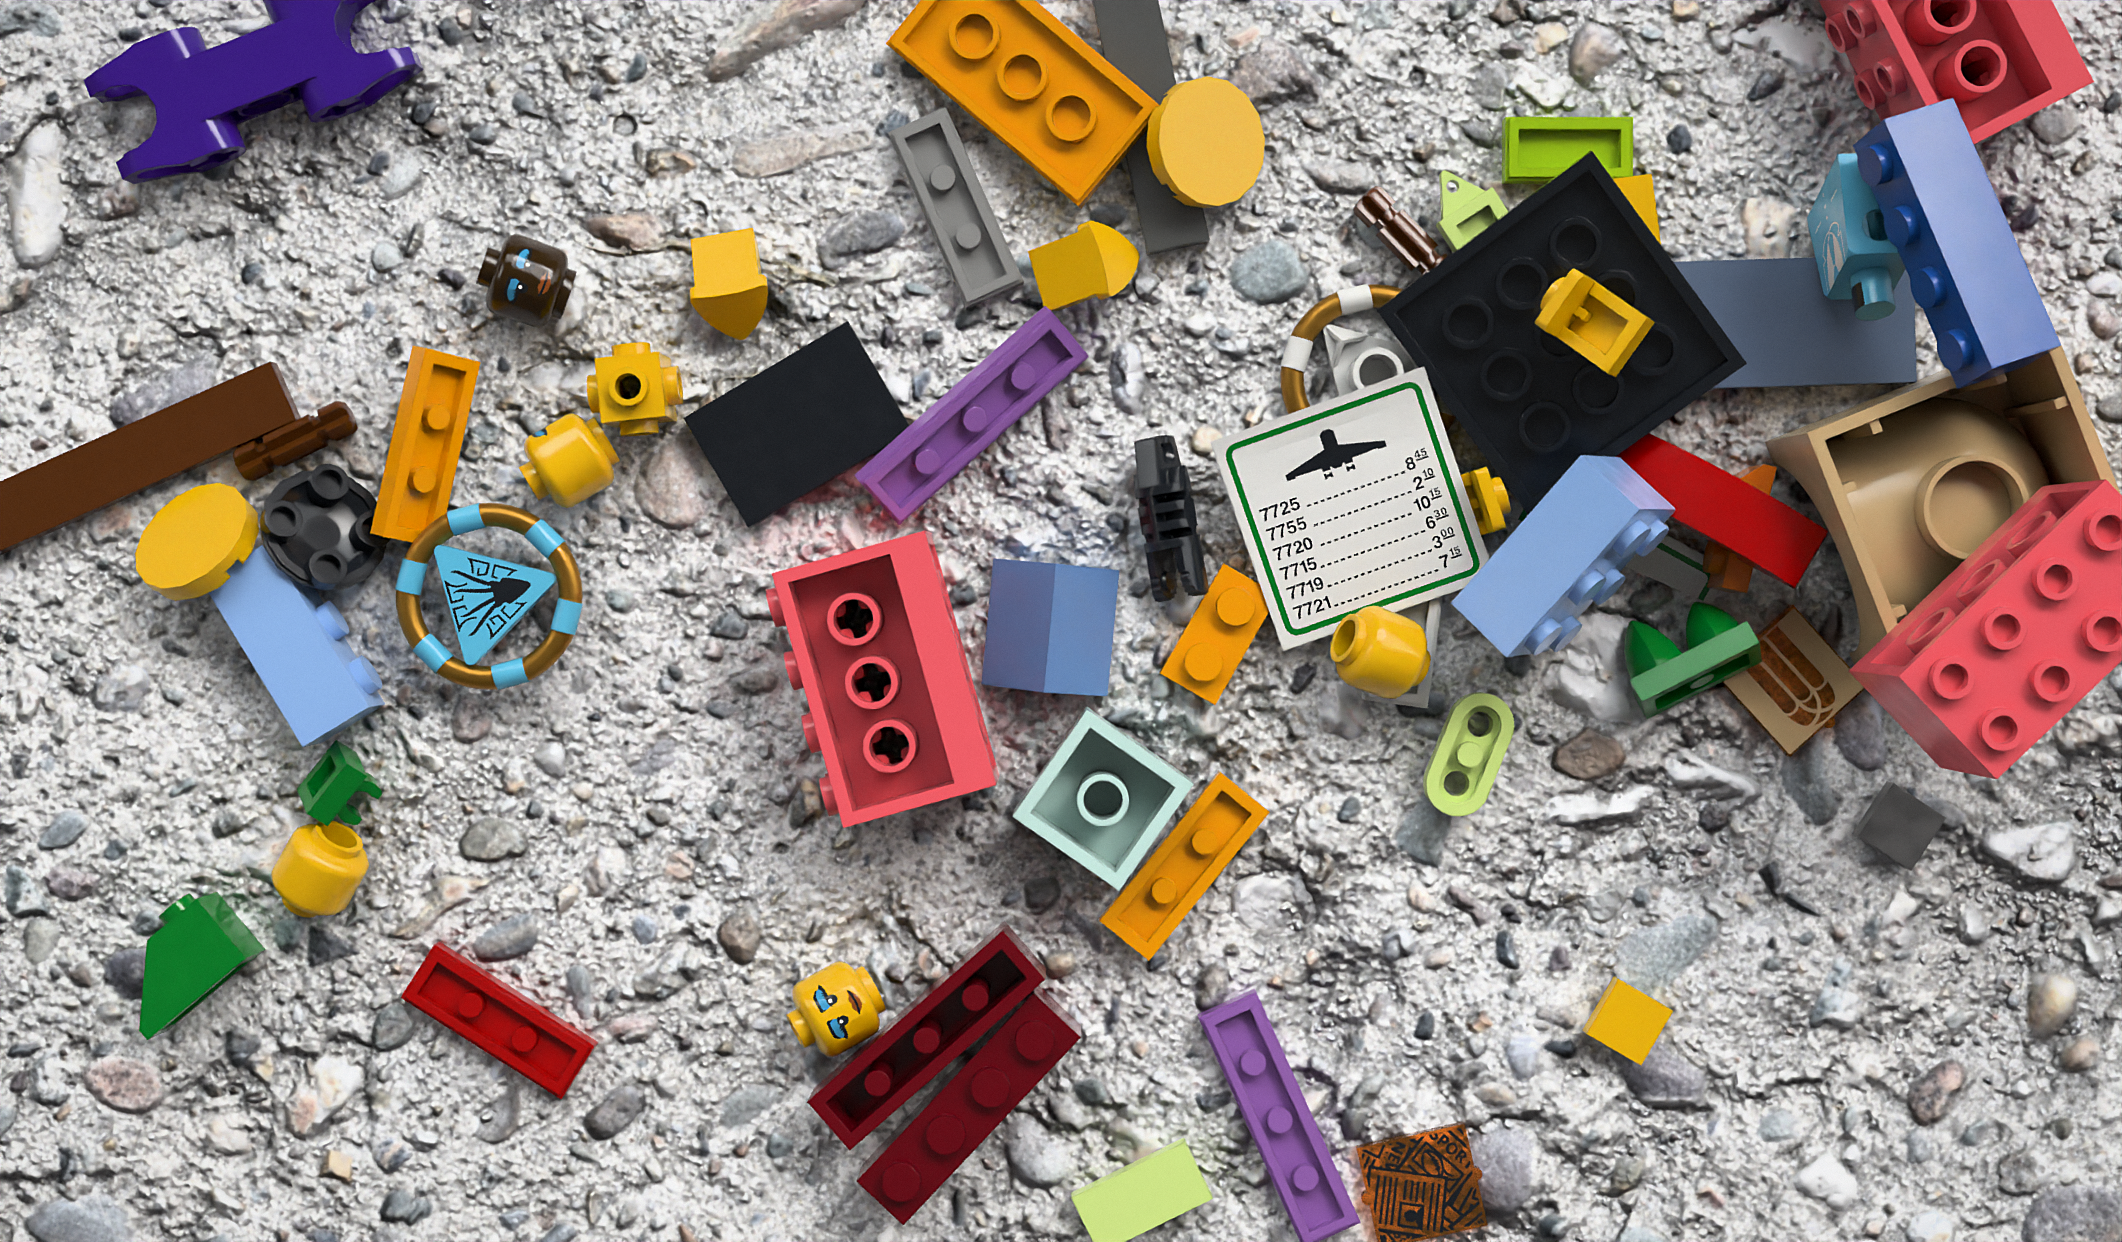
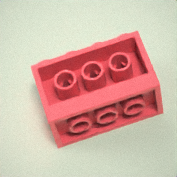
M1818 0L1827 16L1825 19V30L1830 42L1838 52L1846 53L1857 74L1854 77V85L1859 98L1868 109H1875L1881 121L1895 115L1954 98L1972 142L1976 144L2094 82L2052 0Z
M2106 479L2042 486L1849 670L1852 676L1940 768L1998 779L2122 661V495Z
M924 530L772 573L775 587L766 590L767 602L775 626H787L793 650L784 653L785 666L793 689L804 688L810 712L801 716L802 725L811 753L822 751L828 773L825 774V777L819 778V784L829 816L839 814L843 828L996 786L1000 775L932 533ZM858 600L861 609H870L873 615V621L866 624L867 634L863 637L859 636L856 628H847L845 623V616L851 613V603ZM869 663H875L879 672L887 671L890 675L891 683L884 687L883 693L885 697H877L873 689L865 690L862 684V678L869 674ZM885 727H893L897 735L905 734L909 745L901 750L902 758H894L891 751H883L881 749L879 740L886 736Z

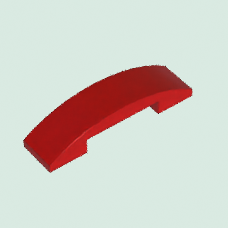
M1650 433L1615 456L1620 457L1676 509L1668 518L1669 520L1736 554L1738 560L1793 589L1797 588L1828 535L1826 529L1774 497L1725 470Z

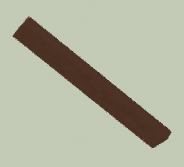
M271 361L0 481V555L230 454L252 441L257 442L263 439L264 435L301 418L277 363Z

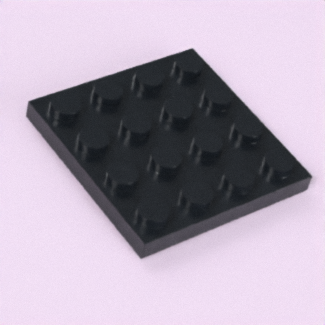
M1591 150L1377 308V312L1419 368L1425 367L1431 385L1528 515L1580 455L1617 456L1747 364ZM1572 269H1576L1594 279L1655 322L1616 377L1606 373L1559 338L1545 332L1535 324V320L1542 311L1540 304L1546 291L1556 280L1566 277Z

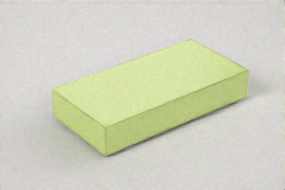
M1185 1138L1071 1192V1199L1093 1242H1126L1213 1199L1212 1193Z

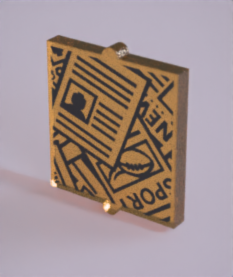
M1463 1121L1355 1146L1365 1190L1361 1193V1200L1365 1205H1369L1377 1242H1416L1488 1225L1478 1185V1180L1482 1178V1171L1473 1163Z

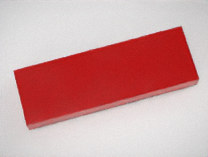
M440 941L433 945L401 996L409 1004L559 1099H562L567 1094L599 1043Z

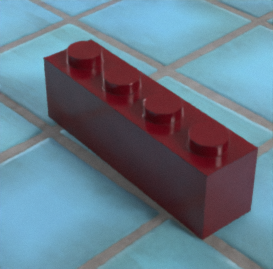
M1004 921L816 1085L807 1103L844 1145L851 1150L1046 980V967Z
M1040 986L1036 987L993 1025L862 1164L856 1181L904 1225L1081 1038V1025Z

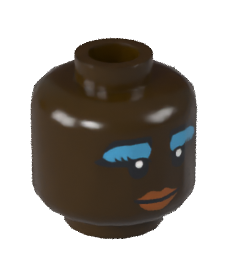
M513 234L504 241L501 251L487 248L476 284L488 288L485 301L489 311L520 323L540 328L549 322L551 316L558 319L562 318L577 271L568 268V257L560 248L520 234Z

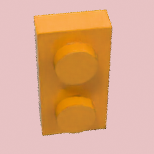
M1222 563L1209 585L1208 593L1201 599L1159 673L1216 705L1269 613L1260 584Z

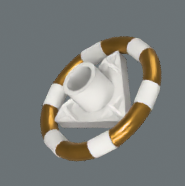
M1363 284L1338 290L1315 304L1300 319L1288 338L1280 365L1281 390L1288 414L1310 407L1305 392L1304 373L1313 342L1321 331L1337 397L1419 368L1400 344L1329 324L1339 316L1379 308L1403 289L1389 285ZM1437 394L1435 401L1447 433L1456 417L1440 395Z

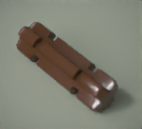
M1375 186L1371 188L1355 204L1353 208L1354 214L1368 228L1374 225L1379 230L1376 236L1410 271L1416 268L1423 275L1448 256L1445 252L1440 256L1434 250L1438 244L1403 209L1398 213L1393 208L1396 201L1382 187Z
M335 401L317 410L318 416L316 417L308 414L264 435L262 443L252 441L235 449L233 452L235 465L245 480L256 481L273 473V466L275 465L277 467L282 466L283 468L327 447V440L329 439L332 441L336 440L337 442L354 434L358 426L353 412L345 402Z

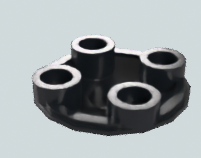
M322 464L312 471H301L280 481L265 499L259 522L263 546L276 567L297 583L319 590L347 589L369 578L384 559L386 545L391 538L370 533L377 501L370 491L351 477H348L346 472L339 466L332 464Z

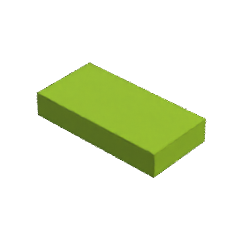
M1505 117L1502 120V184H1546L1590 150L1593 151L1612 179L1633 176V117Z

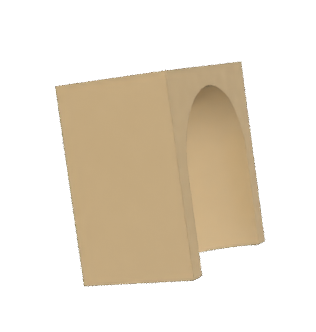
M2062 345L2025 367L1957 389L1950 371L1945 369L1920 379L1915 383L1905 385L1765 442L1773 464L1783 467L1791 473L1815 504L1843 561L1854 594L1860 626L1858 647L1855 651L1849 653L1854 665L2042 486L2106 479L2120 493Z

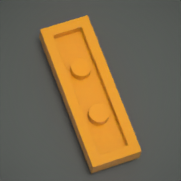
M412 346L371 526V534L413 543L429 524L446 514L481 362L424 347Z
M1218 771L1099 917V921L1149 961L1270 812L1223 773Z

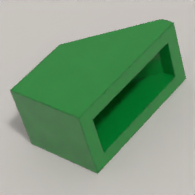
M218 892L197 899L189 893L173 903L158 917L164 926L147 940L139 1031L147 1040L170 1030L266 950Z

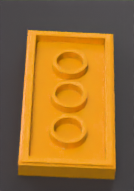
M920 0L886 42L898 55L1081 209L1145 133L1154 108L1160 106L1035 0Z

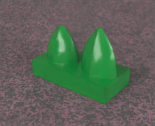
M1694 602L1686 622V642L1689 650L1682 653L1660 631L1635 620L1630 621L1625 635V661L1635 700L1645 718L1649 719L1761 663L1760 642L1749 623L1746 621L1739 624L1733 616L1718 607Z

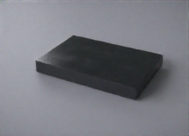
M848 321L684 417L686 424L748 528L756 526L876 455L910 426Z

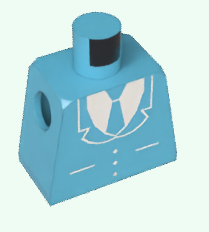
M1837 154L1807 217L1823 293L1831 300L1852 299L1855 316L1860 320H1879L1891 315L1896 310L1893 291L1906 268L1897 247L1890 242L1886 235L1884 217L1872 189L1861 177L1858 169L1857 154Z

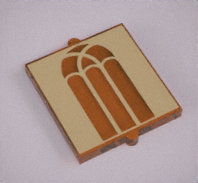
M1789 605L1758 634H1755L1760 642L1762 662L1720 683L1787 757H1791L1823 727L1832 728L1835 725L1834 717L1865 690L1849 672L1851 668L1794 605Z

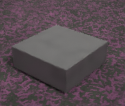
M1886 781L1852 835L1904 869L1912 871L1946 817L1896 784Z

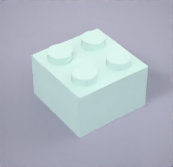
M1086 706L1016 806L1012 817L1120 891L1194 784L1189 777Z

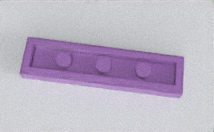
M1044 306L854 476L896 523L900 525L1089 357L1088 354L1054 313Z
M1252 989L1197 1014L1299 1241L1319 1242L1361 1223L1256 990Z

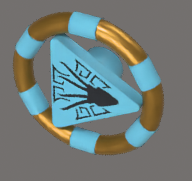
M500 503L472 504L448 511V513L433 521L413 541L405 557L402 559L395 587L399 623L413 652L435 674L453 683L475 689L501 690L530 682L548 670L565 652L573 636L576 634L583 606L582 582L579 569L569 547L565 543L566 541L543 519L524 509ZM487 526L506 528L523 535L550 561L555 573L442 544L453 536ZM433 554L436 558L464 661L455 658L429 632L422 616L420 595L428 562ZM558 582L559 598L551 630L543 642L525 657L492 666L476 665Z

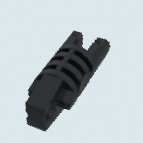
M1159 435L1137 440L1134 442L1137 474L1133 476L1134 492L1136 499H1139V508L1137 509L1141 532L1146 539L1144 549L1153 598L1155 602H1164L1175 598L1174 595L1177 594L1178 579L1175 576L1176 567L1173 548L1178 573L1181 576L1179 580L1182 582L1181 587H1184V592H1187L1188 596L1192 595V597L1205 595L1208 593L1209 586L1200 534L1196 532L1198 523L1194 500L1189 490H1192L1186 465H1181L1175 438L1172 435Z

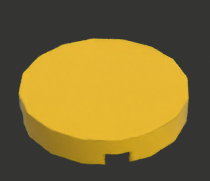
M1206 76L1174 85L1165 93L1168 95L1163 98L1161 105L1154 108L1148 121L1146 147L1154 174L1162 185L1168 184L1171 191L1177 194V196L1173 197L1185 205L1211 208L1239 200L1254 185L1263 165L1265 137L1258 112L1247 95L1228 80Z
M214 483L192 488L171 500L156 513L147 525L135 552L136 571L152 590L159 592L165 598L179 601L201 597L221 587L231 577L226 571L237 559L242 564L248 559L259 533L258 513L235 487Z

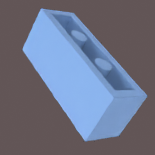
M263 545L253 550L243 564L239 560L235 561L226 571L231 577L221 587L209 592V595L302 747L323 743L385 705L378 693V690L383 687L382 681L367 658L362 655L357 658L344 637L349 634V627L337 607L330 601L323 603L315 588L299 584L279 570Z

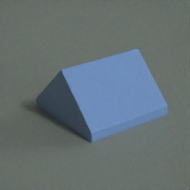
M993 558L981 684L1042 693L1108 696L1119 570Z

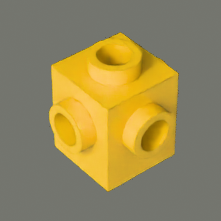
M647 342L611 346L612 357L594 358L596 374L587 376V396L591 412L593 414L600 413L601 423L614 428L620 427L621 437L657 434L659 433L658 423L677 421L676 405L683 404V384L680 369L678 366H671V358L660 352H651L650 343ZM634 375L640 381V392L632 399H624L622 380L627 376Z

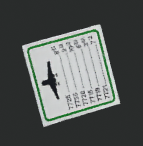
M1424 366L1210 442L1283 651L1334 634L1343 618L1349 614H1355L1364 607L1379 606L1389 611L1397 612L1463 589L1489 560Z

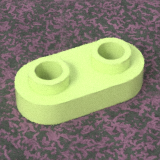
M1475 692L1461 697L1451 707L1423 777V788L1427 799L1441 812L1451 816H1466L1477 811L1487 800L1514 733L1513 714L1503 700L1491 694ZM1477 712H1483L1489 719L1487 731L1480 736L1472 735L1468 729L1469 718ZM1453 771H1460L1465 777V786L1457 794H1449L1444 788L1445 777Z

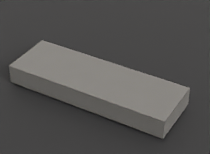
M941 108L888 132L966 310L1023 285V278L947 108Z

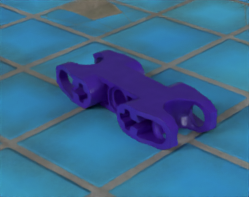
M263 0L272 23L271 25L210 49L206 48L198 28L181 27L172 29L133 44L121 55L97 69L83 81L90 98L95 97L101 103L110 101L120 102L142 96H149L154 103L157 123L151 137L137 148L125 153L116 162L122 179L132 184L178 175L203 173L237 159L247 150L238 129V124L301 99L310 121L315 123L335 120L370 107L386 94L424 70L419 56L409 46L403 48L393 47L374 53L360 54L356 52L352 46L350 33L354 18L362 9L377 0Z

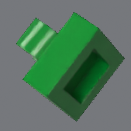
M338 740L334 741L297 788L306 814L326 826L331 823L336 815L343 822L350 825H358L361 822L362 818L358 809L347 803L354 793L366 792L376 799H379L382 795L376 779L365 772L357 752Z

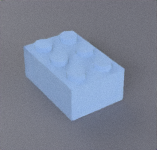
M1580 455L1451 604L1505 657L1527 654L1538 655L1550 649L1558 652L1581 630L1582 624L1577 619L1593 601L1597 605L1604 603L1620 588L1626 578L1620 571L1636 554L1641 557L1646 556L1665 538L1669 528L1664 523L1676 509L1620 457Z

